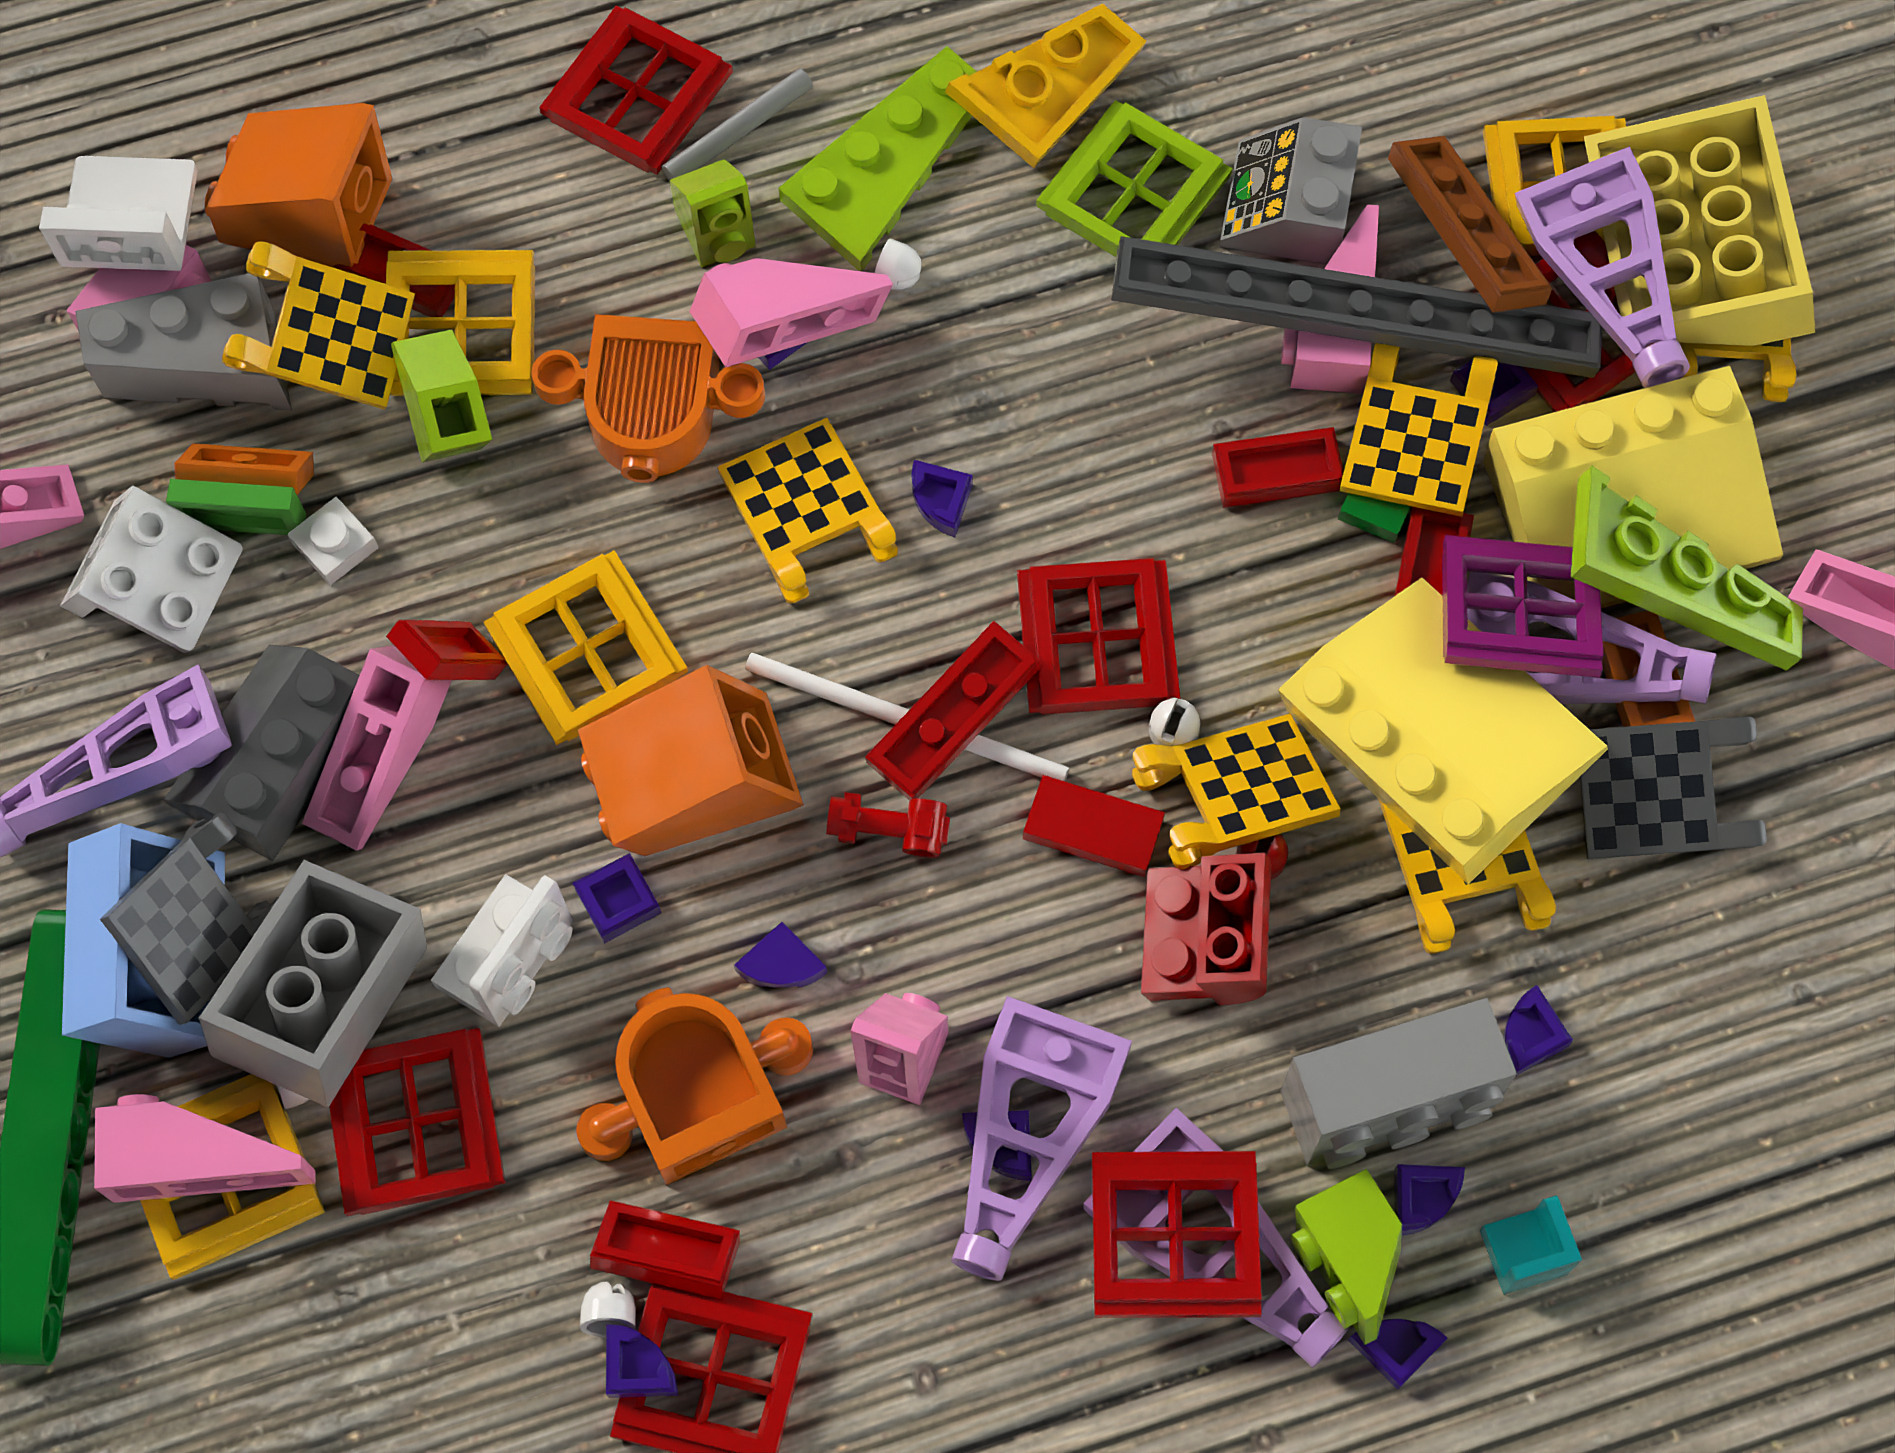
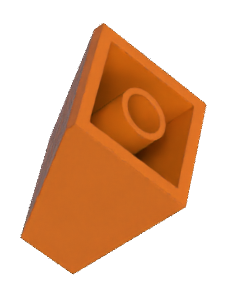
M354 103L248 113L239 135H233L228 143L226 164L218 182L213 181L210 184L205 197V213L211 219L218 242L252 250L256 242L263 241L276 245L297 257L329 267L337 264L352 267L353 263L358 264L365 247L363 238L366 231L359 229L363 223L374 225L393 179L374 105Z
M705 665L578 729L584 753L581 755L582 767L587 778L595 786L602 808L598 815L599 823L603 833L615 847L642 856H648L780 815L804 805L767 693L709 665Z

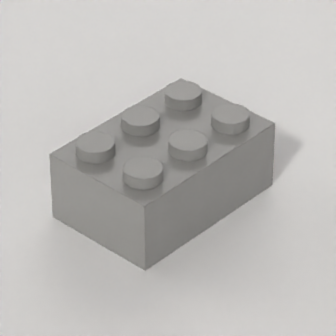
M303 860L199 1017L210 1055L329 1107L427 950L421 909Z
M1484 998L1293 1057L1280 1092L1307 1166L1325 1161L1328 1169H1334L1364 1158L1366 1156L1364 1148L1389 1141L1392 1149L1403 1148L1429 1137L1427 1128L1452 1121L1454 1129H1463L1486 1121L1493 1116L1491 1108H1495L1498 1103L1504 1100L1503 1094L1516 1077L1517 1072L1488 998Z

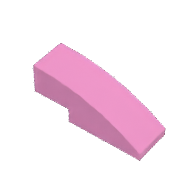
M1816 549L1788 598L1802 607L1803 615L1851 647L1895 670V577Z

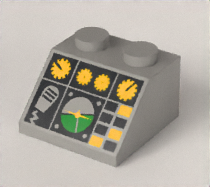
M1302 117L1239 140L1219 247L1328 264L1342 243L1362 126Z

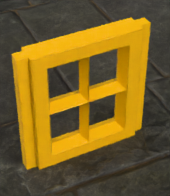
M1615 116L1514 120L1497 121L1496 125L1484 126L1483 137L1492 204L1529 256L1540 254L1517 207L1515 193L1543 181L1523 182L1519 146L1551 144L1555 176L1566 172L1562 143L1585 142L1584 136L1626 127L1625 118L1615 119ZM1602 228L1595 230L1605 242Z
M533 250L388 251L387 285L410 292V285L455 284V317H409L404 339H409V329H454V335L466 357V329H512L511 361H468L477 379L481 395H533L534 383L531 375L534 364L535 265ZM467 284H512V317H467ZM397 369L390 396H404Z
M615 550L606 555L601 554L494 612V616L483 621L487 631L502 656L506 659L505 661L556 746L566 740L569 742L578 737V729L688 673L686 664ZM596 586L618 623L588 639L566 602ZM555 608L577 645L546 661L525 624ZM625 632L647 670L617 686L596 653L595 648ZM584 655L606 692L575 709L553 671Z
M253 1074L177 1106L222 1125L230 1124L260 1111L271 1144L299 1154L305 1159L288 1113L284 1110L276 1084ZM315 1184L289 1186L288 1189L243 1209L240 1206L235 1191L222 1192L221 1195L229 1215L181 1236L169 1203L180 1197L140 1200L162 1262L166 1266L169 1277L172 1280H176L325 1213Z

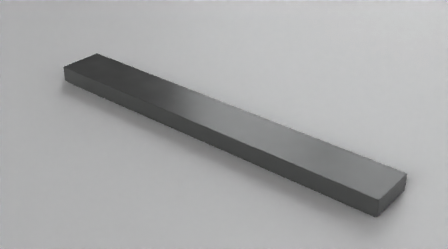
M1123 236L1120 237L1117 248L1112 301L1472 359L1475 356L1493 358L1498 363L1594 378L1600 369L1603 327L1590 312L1542 305L1492 313L1482 296L1475 293Z

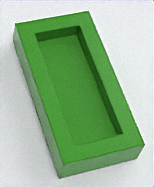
M170 479L166 503L214 530L287 535L306 519V512L293 487Z

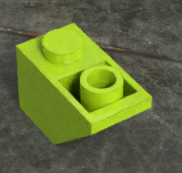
M723 159L669 180L676 215L701 268L715 262L726 263L733 261L743 255L746 250L756 247L748 185L743 174L728 161Z
M452 330L391 343L422 463L481 450L493 440L477 379Z
M1366 1168L1295 1205L1296 1232L1290 1235L1293 1247L1305 1268L1309 1272L1318 1268L1330 1287L1329 1290L1325 1291V1297L1331 1311L1344 1329L1353 1325L1364 1345L1376 1340L1378 1337L1401 1252L1402 1223Z

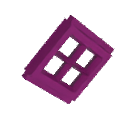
M1445 535L1442 556L1443 657L1445 663L1600 678L1603 670L1600 590L1571 578L1573 547ZM1467 571L1514 576L1515 597L1467 592ZM1527 577L1574 581L1575 602L1528 598ZM1467 608L1515 613L1516 635L1468 630ZM1528 614L1576 619L1577 641L1529 636Z

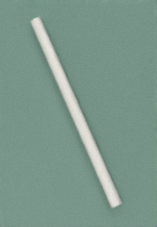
M755 653L749 655L745 670L892 724H896L909 711L907 708ZM977 735L964 749L1041 778L1042 775L1066 781L1069 767L981 735Z

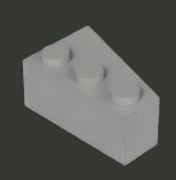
M248 273L75 311L83 362L104 398L179 403L180 398L214 400L217 406L236 407V402L271 404L275 410L292 411L286 380L266 374L233 369L222 363L224 346L233 334L245 335L270 347L272 346L277 327L274 310L259 277Z

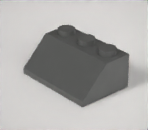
M269 644L222 713L232 746L220 752L218 757L211 763L200 768H191L182 773L164 798V801L169 806L197 821L205 818L211 820L216 814L224 812L237 829V834L232 840L274 861L308 809L360 675L309 648Z

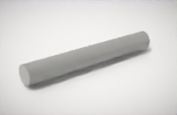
M801 68L797 69L662 166V171L666 178L670 180L703 167L812 89L813 83L808 74Z

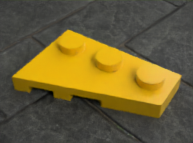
M1102 3L1044 33L1043 37L1038 41L1014 53L1011 50L993 59L991 65L968 76L966 73L950 81L945 93L1031 167L1035 168L1141 52L1146 40Z

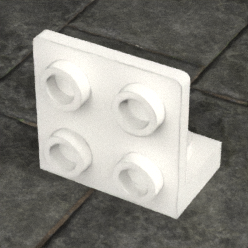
M79 156L75 160L67 207H43L39 229L61 267L181 271L198 172L194 161L187 159Z
M131 486L114 500L60 607L81 618L94 609L99 608L177 650L187 653L194 649L243 548L240 543L143 490Z
M505 874L431 979L435 988L500 1027L509 1012L513 1015L519 1013L527 1004L534 991L536 983L532 979L546 959L550 961L555 960L562 953L572 935L573 929L570 924L573 919L557 882L544 875L532 890Z

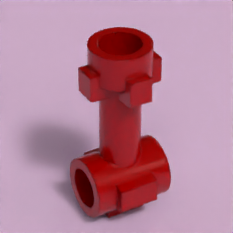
M845 792L844 798L831 796L826 835L838 836V842L855 844L858 832L904 838L902 852L918 857L937 858L940 857L942 845H947L950 817H946L947 805L936 800L910 799L908 812L904 813L861 807V794Z

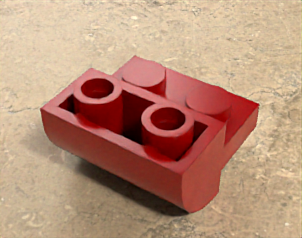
M1266 853L1202 856L1201 865L1189 866L1183 870L1176 867L1147 869L1141 994L1149 1001L1212 998L1222 1006L1254 1001L1265 995L1267 991L1271 860Z

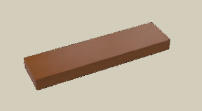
M1445 136L1393 142L1388 160L1492 313L1546 305L1552 287Z

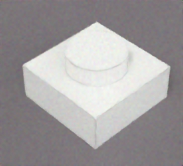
M334 497L287 534L294 547L330 586L379 548L375 538L337 497Z

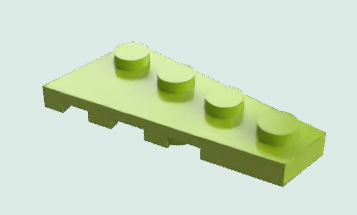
M946 46L778 188L780 201L858 271L863 272L872 259V251L884 234L889 235L901 218V210L916 189L920 191L932 174V166L944 149L951 147L972 117L970 113L945 93L948 83L966 73L970 76L977 71Z
M1593 465L1578 478L1571 578L1786 671L1802 659V607L1739 564L1734 565L1730 570L1716 561L1708 549L1709 544L1690 531H1687L1680 537L1654 519L1657 509L1637 495L1630 501H1627L1609 489L1607 485L1610 477Z

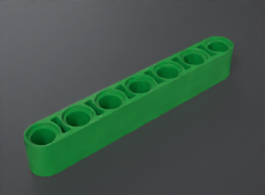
M41 909L37 912L33 922L0 1142V1364L48 1366L53 1363L58 1352L100 1043L62 1036L66 910Z

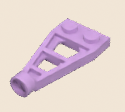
M1630 146L1516 192L1517 207L1538 253L1630 358L1642 386L1647 388L1681 379L1688 372L1690 365L1679 342L1676 340L1653 193ZM1617 221H1624L1630 230L1632 242L1630 256L1596 268L1590 265L1575 248V238ZM1638 276H1643L1652 305L1625 317L1621 316L1604 290Z
M1470 572L1467 592L1515 597L1514 578L1489 573ZM1527 581L1528 598L1575 602V600L1535 582ZM1467 608L1468 620L1482 632L1516 635L1515 613ZM1601 612L1603 641L1634 650L1639 655L1640 664L1635 677L1629 680H1614L1527 672L1561 704L1622 703V701L1664 702L1680 701V699L1706 704L1716 661V653L1680 647ZM1528 614V624L1536 621L1548 623L1568 632L1577 641L1576 619ZM1677 667L1685 669L1683 680L1672 679V673Z
M199 664L141 695L0 796V857H4L26 845V837L31 833L173 779L191 768L203 767L215 760L220 752L230 748L232 743L213 687ZM147 728L153 729L157 748L150 755L125 766L112 768L109 757L116 748L140 731ZM91 768L93 779L55 793L84 771Z
M1009 996L1006 997L984 1054L964 1233L960 1235L951 1259L953 1264L982 1278L995 1281L1002 1280L1011 1257L1012 1248L1109 1109L1131 1049V1040ZM1021 1078H1026L1067 1093L1070 1098L1071 1105L1068 1112L1055 1131L1044 1138H1037L1015 1130L1009 1122L1010 1090L1013 1084ZM1002 1146L1015 1151L1025 1152L1039 1161L1038 1170L1027 1191L1017 1200L994 1193L989 1187V1178L995 1153ZM983 1230L992 1231L998 1236L1000 1243L976 1234Z
M1175 1108L1133 1152L1223 1150L1182 1112ZM1116 1190L1117 1227H1165L1166 1220L1168 1219V1190ZM1181 1190L1182 1204L1197 1190ZM1205 1190L1217 1198L1229 1216L1232 1227H1234L1233 1190ZM1091 1195L1084 1202L1083 1209L1093 1218ZM1258 1202L1260 1250L1279 1271L1282 1283L1269 1299L1261 1301V1317L1242 1318L1286 1342L1302 1359L1314 1368L1334 1348L1350 1327L1344 1329L1331 1309L1328 1308ZM1234 1240L1227 1241L1216 1253L1209 1255L1195 1253L1183 1246L1184 1278H1226L1224 1268L1235 1258ZM1118 1241L1134 1257L1170 1276L1169 1241ZM1313 1314L1316 1320L1302 1334L1298 1330L1299 1319L1304 1315Z

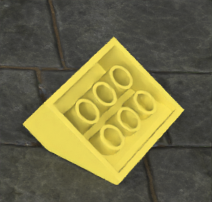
M1765 95L1584 136L1589 163L1630 146L1653 193L1676 340L1678 342L1755 346L1815 333L1813 291ZM1620 220L1602 227L1609 264L1630 256L1632 242L1628 225ZM1638 276L1614 286L1621 316L1625 317L1652 305L1643 276Z
M1730 366L1493 428L1483 463L1513 542L1573 547L1578 478L1593 465L1610 477L1607 485L1609 489L1627 501H1630L1637 495L1657 509L1655 520L1680 537L1687 531H1690L1708 543V549L1716 561L1729 570L1736 564H1739L1744 569L1781 560L1783 556L1753 421ZM1527 577L1528 581L1535 582L1575 600L1574 581ZM1600 590L1601 608L1626 602Z
M1420 578L1325 644L1278 689L1287 712L1291 713L1296 721L1467 884L1476 878L1608 750V746L1526 671L1445 663L1443 657V596L1423 578ZM1468 620V630L1482 632Z

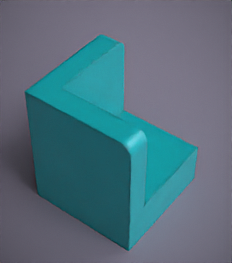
M1557 1195L1543 1199L1534 1210L1483 1225L1480 1229L1503 1295L1566 1276L1582 1261Z

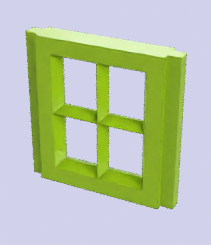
M1115 100L1037 198L1036 207L1045 211L1046 216L1116 257L1120 237L1129 236L1115 229L1112 225L1135 195L1163 211L1143 236L1142 240L1179 245L1232 176L1233 168L1224 164L1222 158L1126 102L1122 104ZM1129 134L1157 149L1133 180L1107 165V162ZM1166 155L1193 170V173L1171 201L1164 199L1143 186ZM1099 173L1126 189L1102 220L1075 205Z

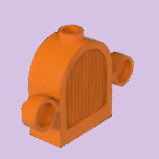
M595 314L588 366L586 368H581L578 360L571 353L564 350H550L535 360L531 371L536 392L545 402L561 405L569 403L574 399L584 400L590 430L598 451L608 463L621 471V475L624 478L639 483L653 482L659 476L674 473L695 460L709 439L714 409L722 410L731 417L746 418L757 413L765 402V388L761 373L755 367L746 363L725 367L719 372L720 358L696 321Z
M669 987L652 991L636 1002L635 1007L638 1012L623 1029L617 1045L616 1073L627 1101L617 1106L610 1103L592 1105L580 1116L576 1133L578 1141L587 1155L598 1161H612L621 1157L628 1150L633 1138V1129L640 1128L665 1184L669 1185L787 1128L783 1110L762 1068L767 1067L779 1075H793L802 1071L812 1058L813 1045L811 1035L806 1026L800 1021L783 1017L768 1023L762 1030L759 1039L750 1043L738 1019L721 1003L698 994H673L672 989Z

